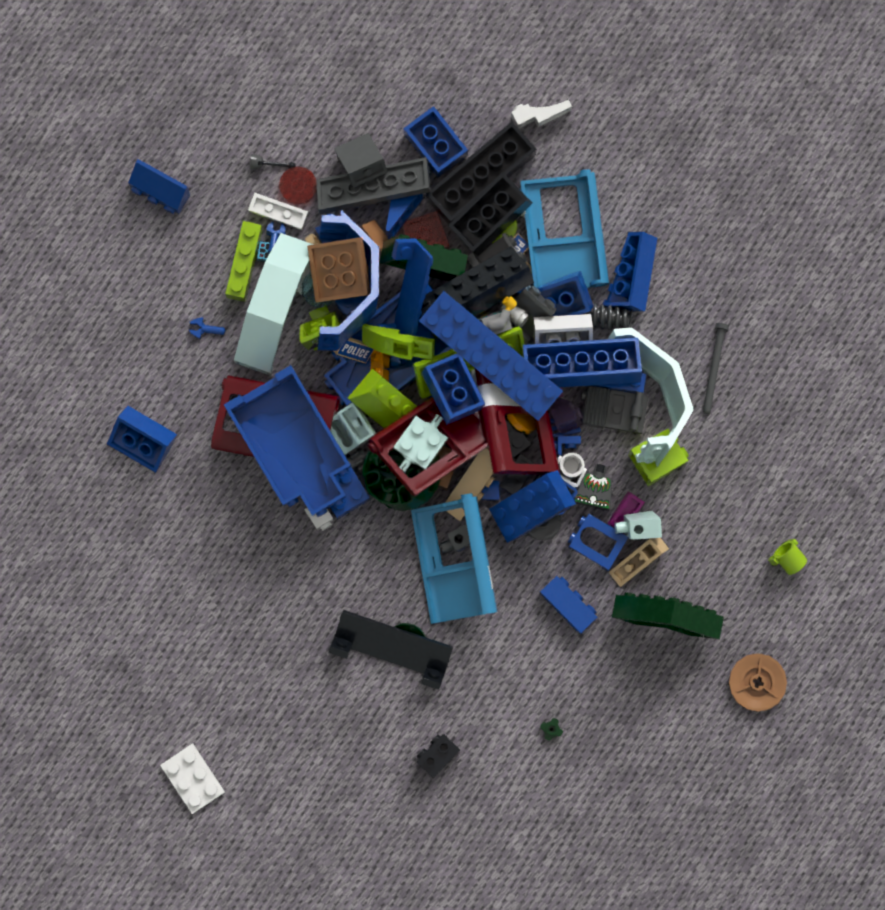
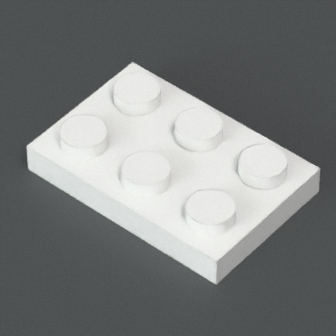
M193 743L160 765L192 814L225 793Z

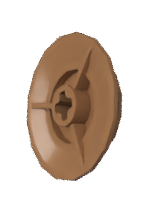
M757 653L747 655L737 661L730 673L729 686L731 694L738 704L748 710L759 712L769 710L781 701L785 695L787 680L785 671L778 661L769 655ZM759 677L760 682L763 684L756 688L754 687L753 679L756 680Z

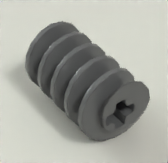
M594 303L592 313L593 327H596L598 322H600L602 329L605 324L608 325V330H611L613 325H615V329H620V327L629 328L632 310L627 314V310L624 308L620 313L619 307L612 311L610 305L605 310L604 304H601L597 309V305Z

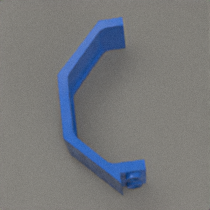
M342 210L340 216L334 214L321 216L319 240H347L363 237L371 293L341 325L337 327L320 326L318 350L337 351L376 313L378 303L379 246Z

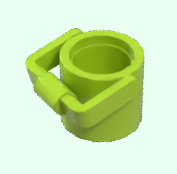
M789 539L777 548L768 561L773 566L780 564L788 575H792L806 565L807 558L797 547L799 543L795 539Z

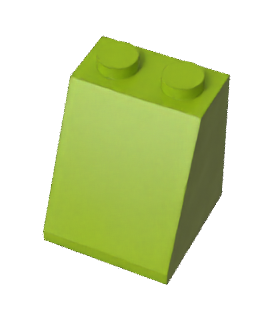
M666 429L653 437L668 436L670 430ZM678 437L658 467L655 461L652 463H637L635 455L641 453L640 448L642 445H647V440L632 448L628 453V456L648 487L689 461L687 459L689 457L684 447L680 448L677 443L679 441Z

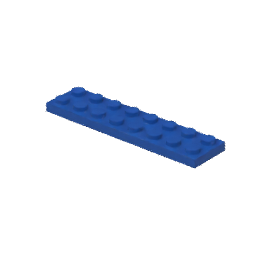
M445 291L441 293L419 320V322L456 353L460 354L462 358L536 420L539 421L563 392L556 384Z

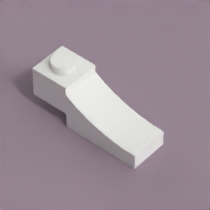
M569 100L547 107H530L529 104L524 106L520 104L513 108L511 118L519 129L535 121L537 127H540L570 112L572 105Z

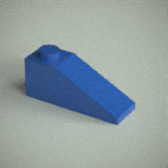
M423 194L391 200L386 225L388 240L397 234L421 203Z

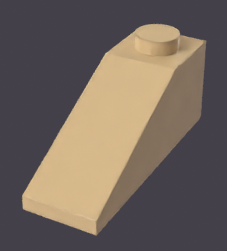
M650 538L610 570L609 574L621 587L669 548L661 538Z

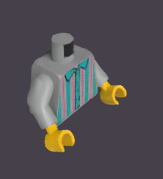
M506 296L503 299L502 303L506 308L502 309V311L482 312V314L480 313L475 317L495 334L512 329L509 318L511 315L510 310L514 309L517 305L516 300L512 296Z

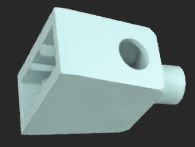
M653 511L624 515V522L614 524L616 534L625 533L632 540L662 538L661 518Z

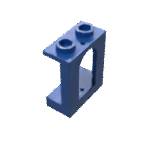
M588 514L587 517L582 516L577 525L580 529L577 534L573 532L568 540L570 546L568 548L575 550L608 572L628 537L623 533L616 534L614 528L591 514ZM587 527L595 528L617 541L608 557L603 556L581 541L580 534L583 529Z

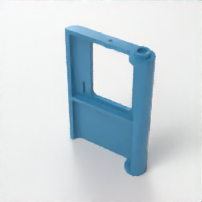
M590 169L581 170L580 174L576 176L520 181L522 192L533 202L525 210V221L534 286L537 288L578 271H581L587 288L609 285L595 173L591 172ZM576 186L582 235L553 239L546 238L540 189Z
M472 493L461 495V499L411 510L431 624L497 612L477 496L473 497ZM463 508L472 560L470 562L443 566L434 514Z

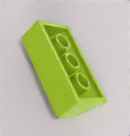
M371 369L348 396L352 403L383 428H386L417 407L416 404L374 369Z

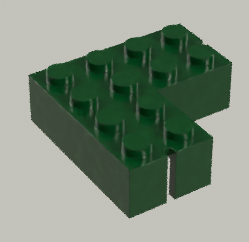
M624 592V595H616L612 618L634 625L665 628L688 636L701 638L704 636V638L720 640L724 617L717 615L715 610L705 609V607L693 605L691 602L681 601L680 603V599L669 597L666 600L665 597L654 595V598H650L651 596L639 594L636 597V594Z

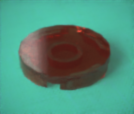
M292 167L285 171L280 178V192L290 203L304 204L316 194V178L307 168Z

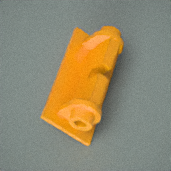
M374 350L370 357L371 369H374L389 382V370L387 368H389L390 355Z

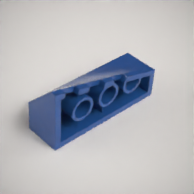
M645 232L628 233L620 255L622 260L616 266L614 273L617 274L613 284L610 283L608 291L610 293L608 299L603 302L604 307L610 305L612 308L619 307L620 310L626 308L627 311L632 310V312L646 310L657 237Z

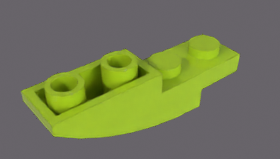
M362 325V343L376 351L412 360L413 357L432 360L434 357L435 339L400 334L398 329Z

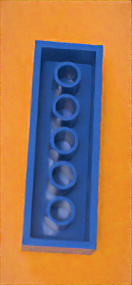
M639 338L523 345V358L558 387L641 382L642 367Z

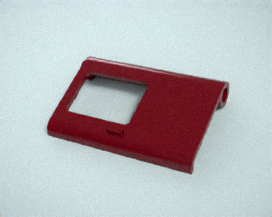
M230 375L223 379V393L211 440L212 449L254 457L241 433L225 431L223 429L227 413L224 404L229 402L231 395L244 396L266 382ZM306 390L331 431L334 414L336 415L339 410L340 396Z

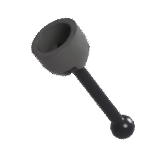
M251 154L250 169L258 170L263 165L283 166L290 169L296 167L294 162L263 161L260 155Z

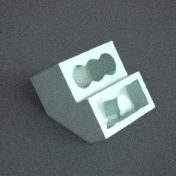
M354 403L349 404L333 417L331 433L345 455L366 443L369 438L376 434L362 410Z

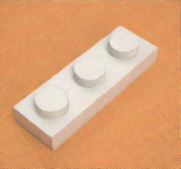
M254 193L248 212L299 230L303 229L308 215V211Z

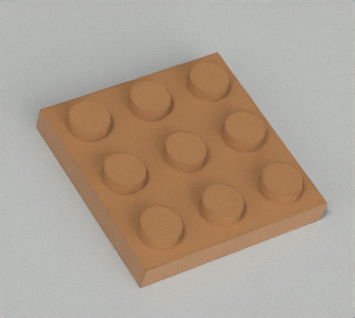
M363 237L307 246L316 303L366 296L371 293Z

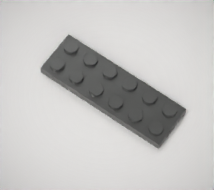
M424 157L386 165L388 173L354 188L347 173L316 179L318 211L320 214L431 192L428 160Z

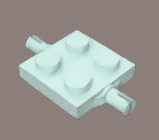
M436 414L431 423L424 422L415 416L395 444L394 449L405 458L400 465V469L403 472H406L411 463L420 466L424 470L427 469L448 440V437L437 429L443 420L438 414Z

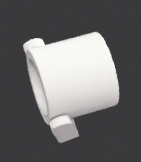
M567 453L563 457L559 456L558 464L562 479L573 487H578L587 471L584 468L583 458L577 453ZM580 476V478H579V480H578L577 483L571 481V480H574V479H576V478H578V477Z

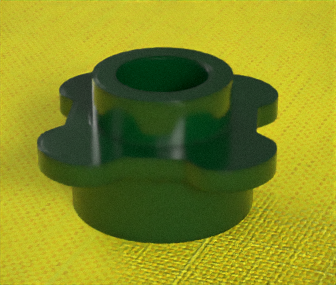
M553 718L550 722H543L540 728L544 731L546 740L550 741L553 737H560L563 734L562 729L559 728L558 719Z

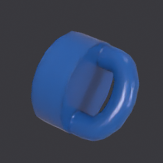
M390 356V366L398 367L405 364L408 359L399 360L398 357Z

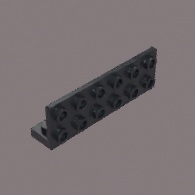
M343 610L328 653L347 659L352 649L423 673L421 684L439 690L453 647Z

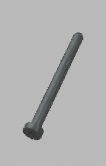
M716 323L715 329L718 330L703 407L705 414L711 412L724 334L729 328V325L723 323Z

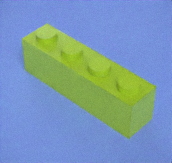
M246 221L242 223L225 293L229 299L246 302L258 245L263 231L260 224Z

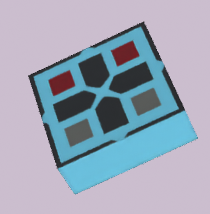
M259 241L258 261H266L268 258L270 242Z

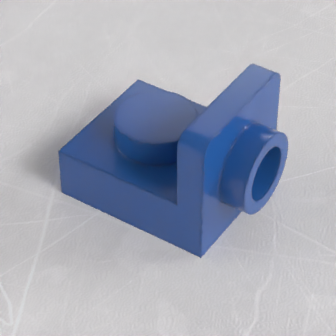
M558 436L557 441H554L557 457L562 455V446H565V449H577L576 446L581 444V436Z

